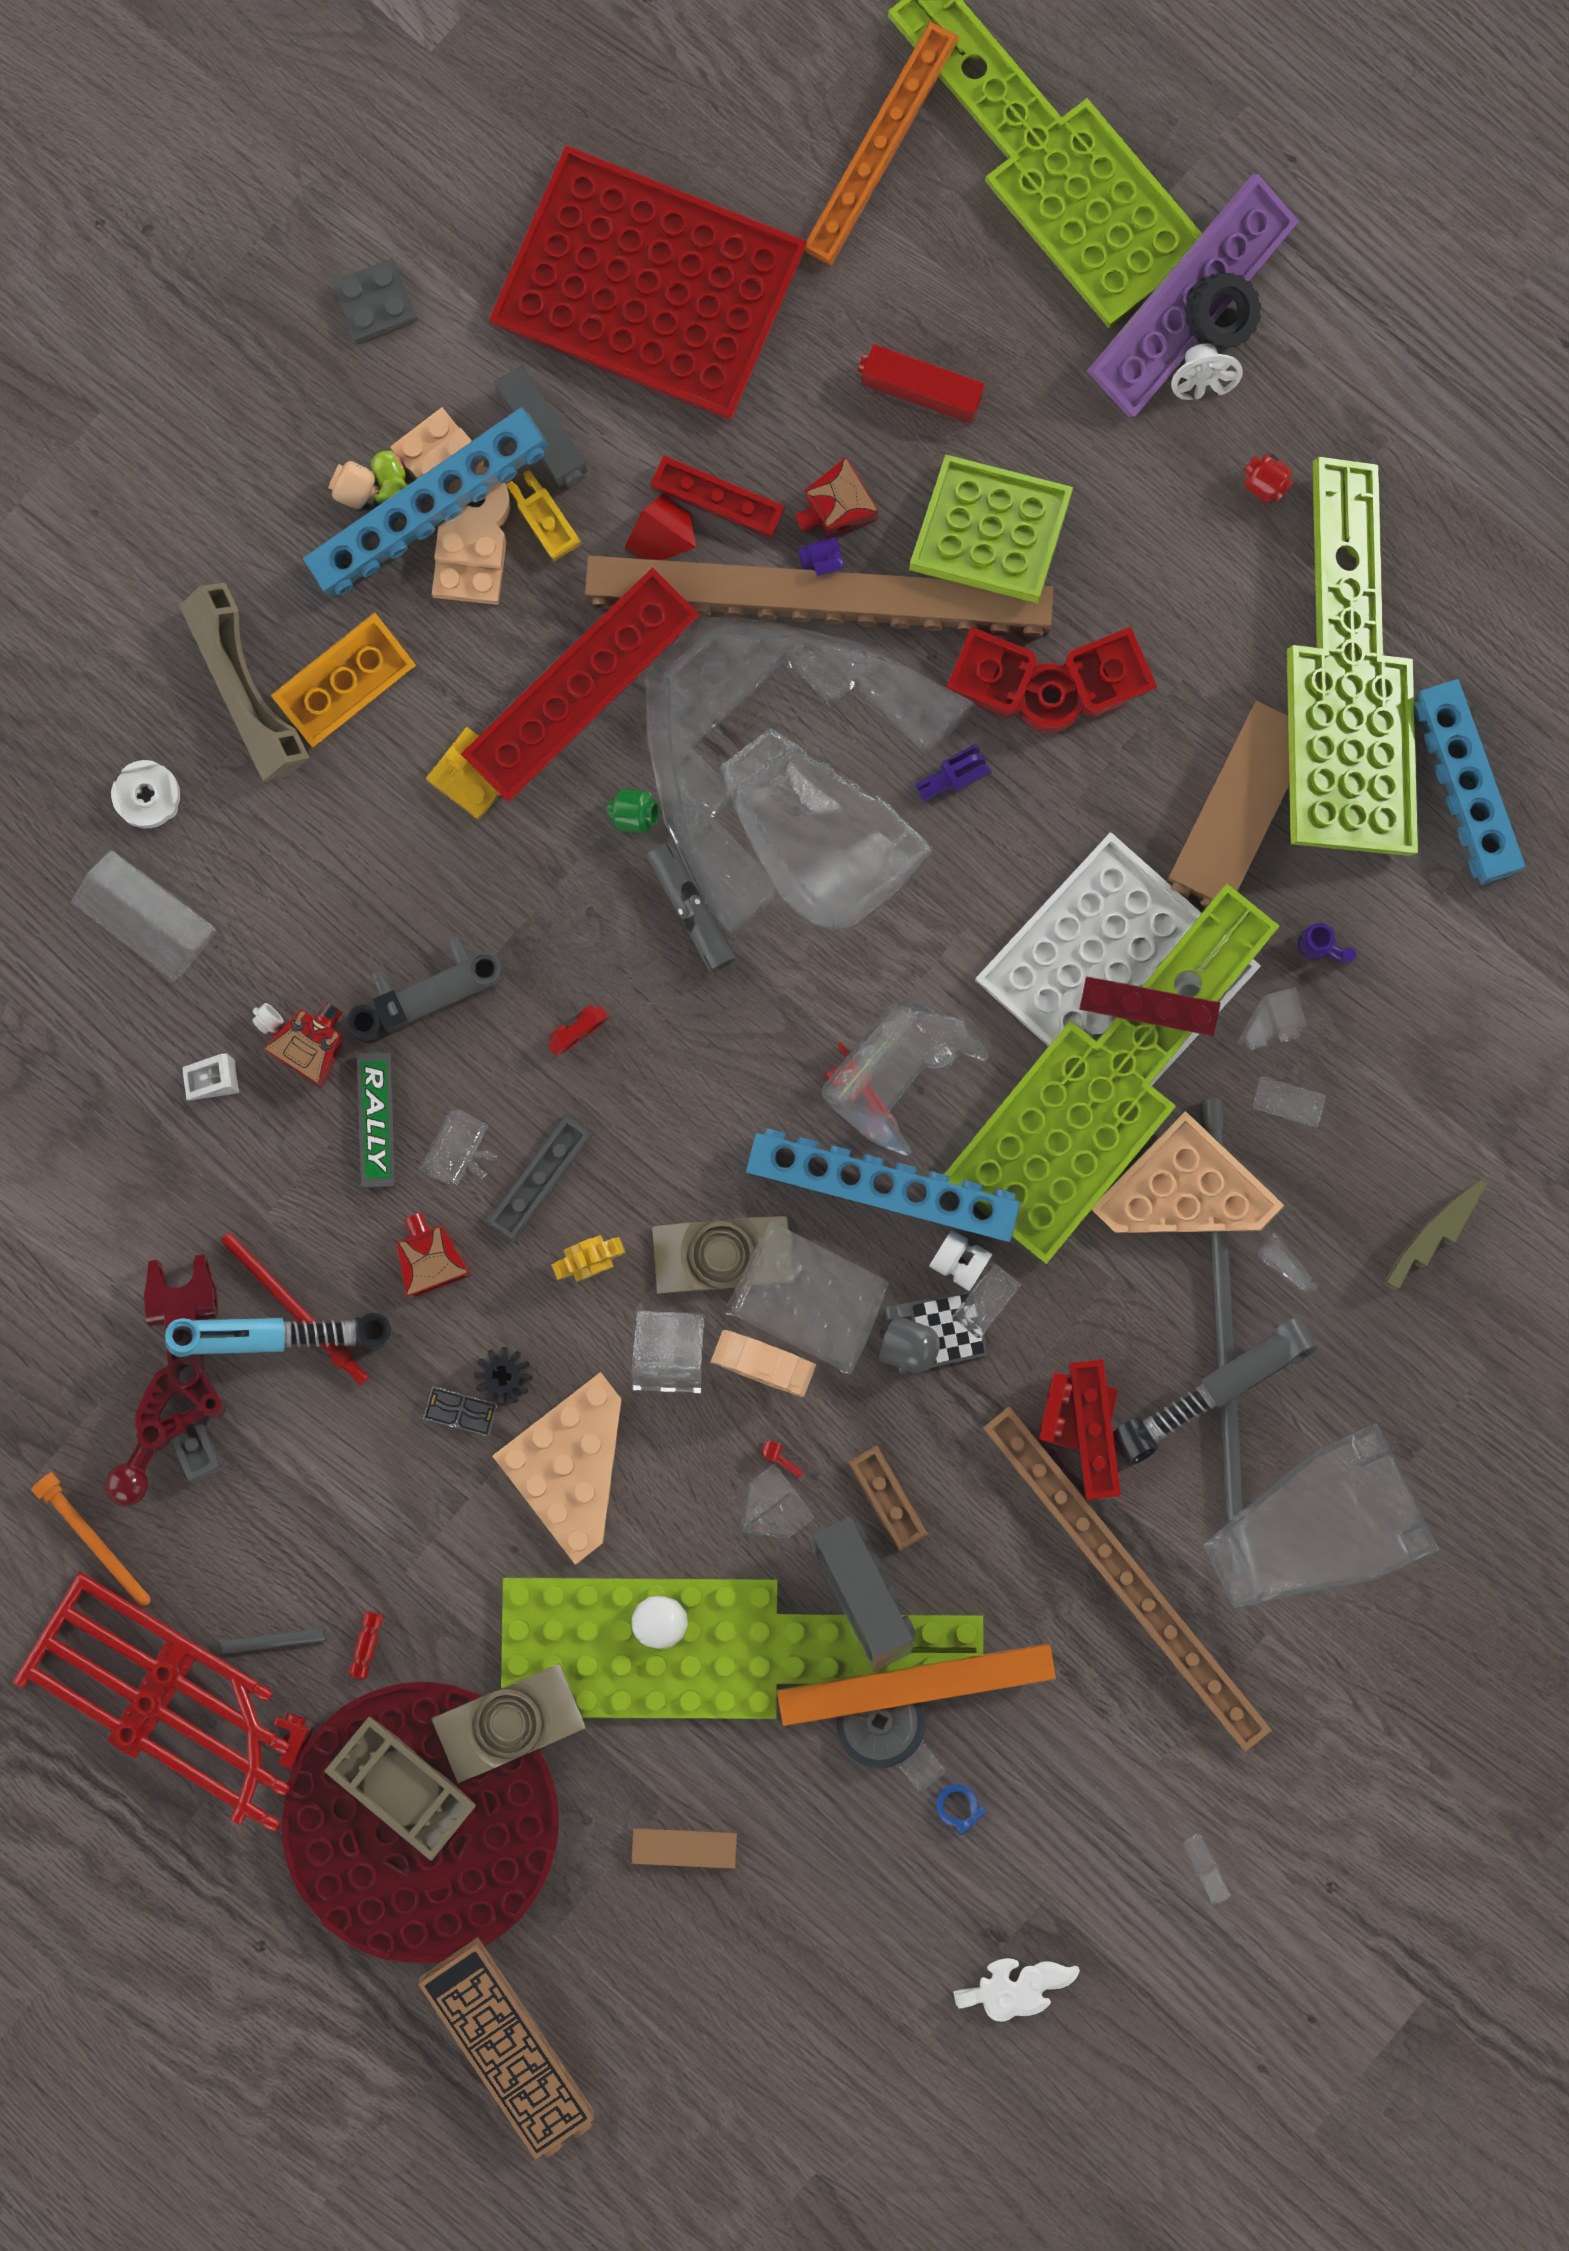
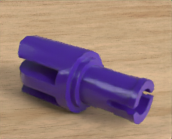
M977 744L941 762L940 771L920 782L914 783L924 802L949 788L959 791L992 773L990 767L985 765L986 760L984 756L979 754L980 749Z

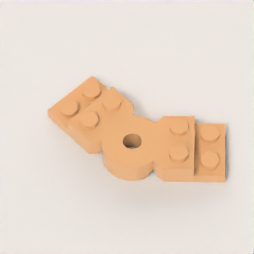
M441 407L390 446L392 452L399 456L403 466L416 480L469 444L471 439ZM484 461L478 464L476 468L477 475H483L487 472L488 468L483 467ZM456 479L450 484V494H455L461 489V479ZM499 482L489 489L490 493L485 497V502L480 507H471L467 504L461 508L462 513L450 521H445L438 526L434 557L436 564L432 587L433 598L499 605L507 542L500 526L505 524L511 510L510 496L505 483L501 484Z

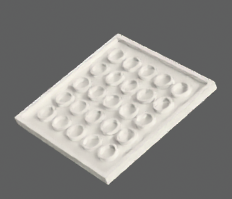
M1110 832L975 978V981L1048 1047L1070 1020L1095 1041H1098L1116 1017L1079 1010L1086 976L1142 987L1202 913L1179 892L1171 890L1172 886ZM1254 959L1218 1001L1221 1003L1219 1012L1261 967ZM1199 966L1197 970L1201 973L1203 969ZM1182 972L1176 977L1174 987L1178 994L1194 997L1201 990V980L1193 972ZM1192 1033L1152 1081L1151 1086L1199 1034Z

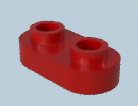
M593 1005L587 1006L577 1014L578 1021L568 1028L566 1025H562L549 1035L552 1041L548 1044V1047L555 1057L570 1050L609 1019L610 1016L602 1006L596 1008Z

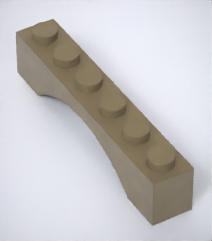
M226 583L199 586L179 607L263 782L288 777L309 759L296 729L286 724L272 712L253 684L241 647L239 610Z

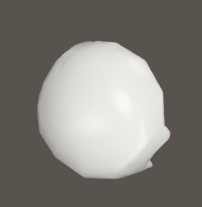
M665 1596L648 1597L637 1605L631 1618L632 1631L636 1639L640 1640V1643L653 1648L666 1649L672 1647L683 1639L688 1627L685 1610L678 1601Z

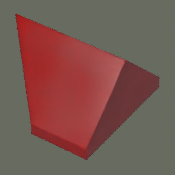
M662 494L642 510L626 542L625 549L640 559L665 560L696 548L690 512Z

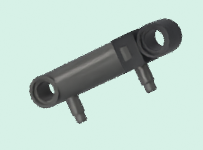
M457 936L449 939V944L457 965L398 992L391 991L381 971L372 973L374 986L379 997L372 999L376 1009L368 1005L356 1006L347 1016V1027L357 1040L365 1043L374 1042L380 1038L384 1027L390 1035L410 1026V1022L484 989H494L503 980V966L496 955L491 952H478L469 959ZM484 963L494 965V973L489 978H480L477 976V970L480 965ZM365 1016L372 1017L374 1020L373 1027L366 1032L359 1031L357 1028L358 1021Z

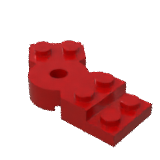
M1131 626L1069 651L1064 665L1046 663L1039 666L1033 651L971 627L946 686V691L976 702L977 707L1004 718H1009L1019 713L1026 724L1044 733H1057L1069 728L1078 719L1080 713L1095 718L1124 706L1125 702L1157 689L1156 682ZM1046 691H1053L1058 694L1060 700L1055 704H1049L1043 700L1042 694Z

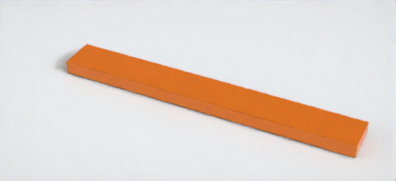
M931 21L929 22L806 240L805 253L829 266L833 265L958 43V35Z
M1050 1643L780 1689L777 1690L782 1724L787 1726L1054 1680L1056 1675Z

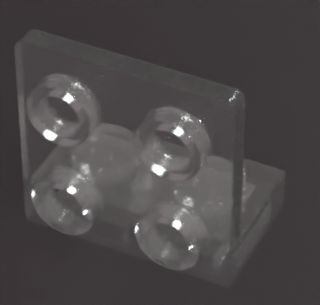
M637 1312L632 1366L633 1390L701 1393L704 1314Z

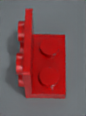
M1054 1372L1051 1374L1037 1441L1079 1450L1072 1384L1068 1375ZM1107 1386L1112 1422L1118 1390Z

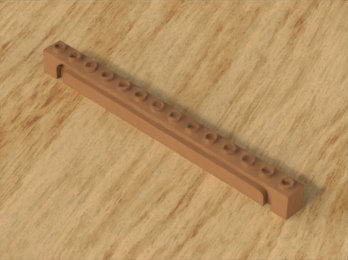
M588 556L585 597L588 604H592L594 608L610 609L653 567L700 616L711 615V612H725V616L731 618H742L745 614H755L763 620H776L778 616L791 617V620L796 622H809L811 618L824 619V622L828 624H843L844 620L857 621L858 625L866 627L876 626L877 623H890L891 627L897 629L910 628V625H922L924 629L929 631H941L944 627L957 628V631L961 633H969L970 628L973 627L990 630V633L994 635H1008L1010 631L1023 632L1024 636L1032 638L1049 634L1052 621L1054 586L1043 587L1039 603L1037 604L937 578L833 572L817 577L815 570Z

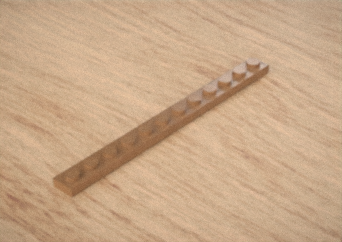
M1010 1406L985 1425L982 1429L1241 1749L1247 1752L1272 1731L1271 1728Z

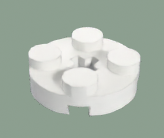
M150 760L136 761L127 765L121 771L122 773L118 776L117 781H114L111 789L113 806L117 813L130 825L139 828H154L166 823L177 814L180 802L179 784L173 774L164 766ZM148 786L150 791L155 792L154 796L147 803L143 799L137 798V795L142 793V787Z

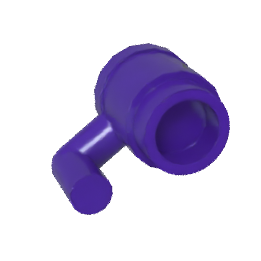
M836 536L807 544V547L798 549L802 569L815 570L817 577L840 571L844 568V561Z
M1315 923L1304 930L1299 937V950L1307 959L1320 960L1328 956L1346 965L1351 963L1356 957V951L1353 948L1349 947L1344 950L1334 945L1335 934L1326 924Z

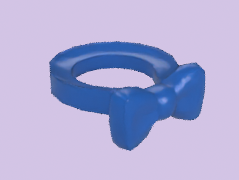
M949 1785L938 1795L936 1802L937 1813L947 1824L957 1827L956 1831L959 1835L965 1834L971 1826L975 1825L986 1814L985 1808L979 1807L973 1791L964 1785ZM952 1792H962L970 1800L972 1814L965 1821L949 1817L944 1810V1801Z

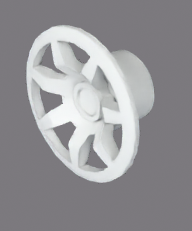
M1199 344L1186 352V364L1180 367L1174 374L1171 387L1173 393L1183 400L1193 399L1189 394L1183 392L1190 391L1195 384V399H1200L1204 395L1207 385H1210L1215 392L1219 393L1218 395H1223L1237 386L1242 378L1243 370L1237 359L1228 355L1218 354L1217 348L1212 344ZM1230 365H1232L1236 369V372L1225 370ZM1181 377L1187 379V381L1178 386ZM1220 378L1224 381L1232 380V382L1223 388L1218 379Z

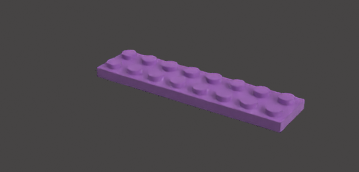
M1253 174L1249 177L1087 370L1090 376L1128 417H1135L1185 358L1186 352L1197 344V338L1192 336L1189 331V325L1186 324L1185 306H1187L1188 301L1186 299L1193 290L1192 287L1195 283H1199L1200 279L1205 276L1218 273H1235L1234 275H1242L1245 277V280L1249 281L1299 222L1259 174ZM1220 294L1212 300L1209 314L1213 323L1233 301L1231 296Z

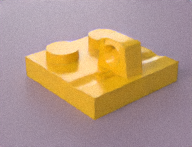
M466 727L429 773L426 780L480 821L500 794L462 757L461 753L479 737L475 732Z

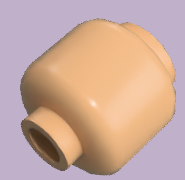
M347 461L343 466L338 464L328 486L332 490L334 500L355 510L362 509L366 502L372 505L380 487L374 484L376 477L372 470L353 461Z

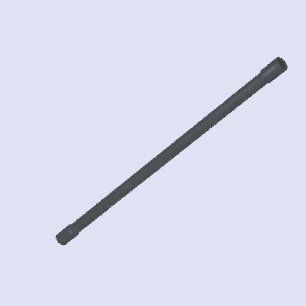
M1222 1099L1202 1100L1203 1128L1223 1146ZM1228 1231L1211 1232L1218 1369L1235 1359ZM1236 1398L1220 1408L1228 1540L1226 1545L1228 1577L1248 1576Z

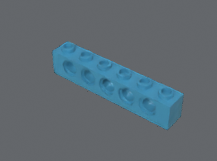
M1459 679L1420 691L1415 698L1414 714L1418 722L1422 721L1426 730V734H1424L1425 745L1429 753H1434L1438 764L1435 765L1436 776L1440 784L1445 783L1449 795L1446 797L1449 812L1451 815H1456L1460 826L1457 828L1460 843L1463 847L1467 846L1471 859L1468 860L1471 874L1474 878L1478 877L1480 884L1483 885L1519 873L1526 866ZM1444 714L1448 716L1452 726L1448 728L1442 727L1437 721V715ZM1455 745L1462 750L1463 758H1453L1448 752V746ZM1459 777H1469L1473 781L1474 789L1466 790L1462 788L1459 783ZM1473 807L1481 809L1485 814V820H1474L1470 814V809ZM1482 839L1492 840L1496 845V852L1489 853L1485 851L1481 844Z

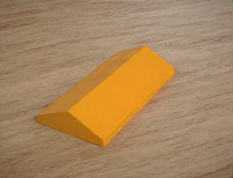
M374 612L270 696L313 748L415 667L416 664Z

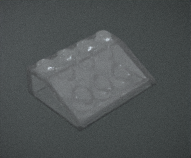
M769 1221L724 1313L843 1373L852 1374L869 1338L889 1281Z

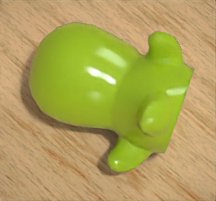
M392 451L379 452L372 458L369 467L376 477L375 481L380 486L379 494L374 498L379 504H382L408 486L405 483L406 472L399 456Z

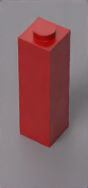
M876 344L872 345L869 354L863 353L858 366V372L862 373L861 385L971 424L984 393L985 383Z

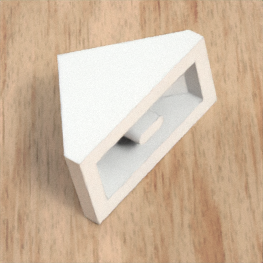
M219 1054L182 1067L186 1100L239 1093L235 1060L228 1054Z

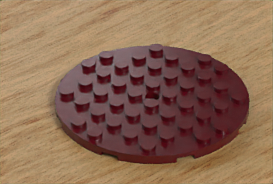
M409 1682L383 1687L351 1701L333 1714L318 1728L300 1753L288 1781L290 1790L285 1796L281 1829L286 1863L291 1878L303 1901H306L323 1926L351 1947L388 1961L393 1960L414 1964L439 1963L477 1937L484 1947L491 1944L521 1919L542 1890L556 1853L559 1836V1807L555 1783L540 1748L458 1783L432 1721V1718L483 1697L482 1695L456 1685L439 1682ZM369 1716L401 1739L420 1758L449 1779L476 1804V1807L432 1861L324 1772Z

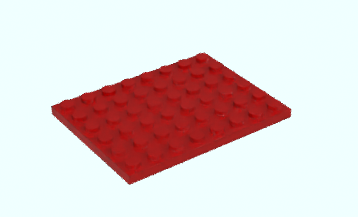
M565 145L489 317V324L732 422L804 255L807 241Z

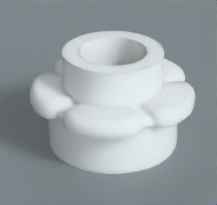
M264 1003L259 1009L257 1007L253 1009V1013L256 1016L252 1021L264 1034L268 1032L276 1034L279 1030L278 1027L284 1023L281 1015L267 1003Z

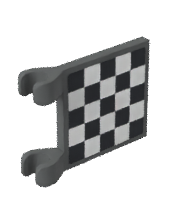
M974 1289L887 1307L884 1311L887 1321H893L897 1316L903 1318L910 1317L912 1321L926 1325L936 1331L940 1341V1349L937 1359L931 1368L988 1356ZM897 1367V1372L899 1374L910 1373L909 1371Z

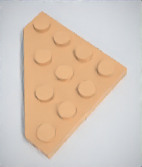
M1185 1111L1100 1198L1091 1210L1115 1233L1261 1231L1285 1206Z
M601 1372L493 1455V1458L575 1565L603 1544L622 1399Z

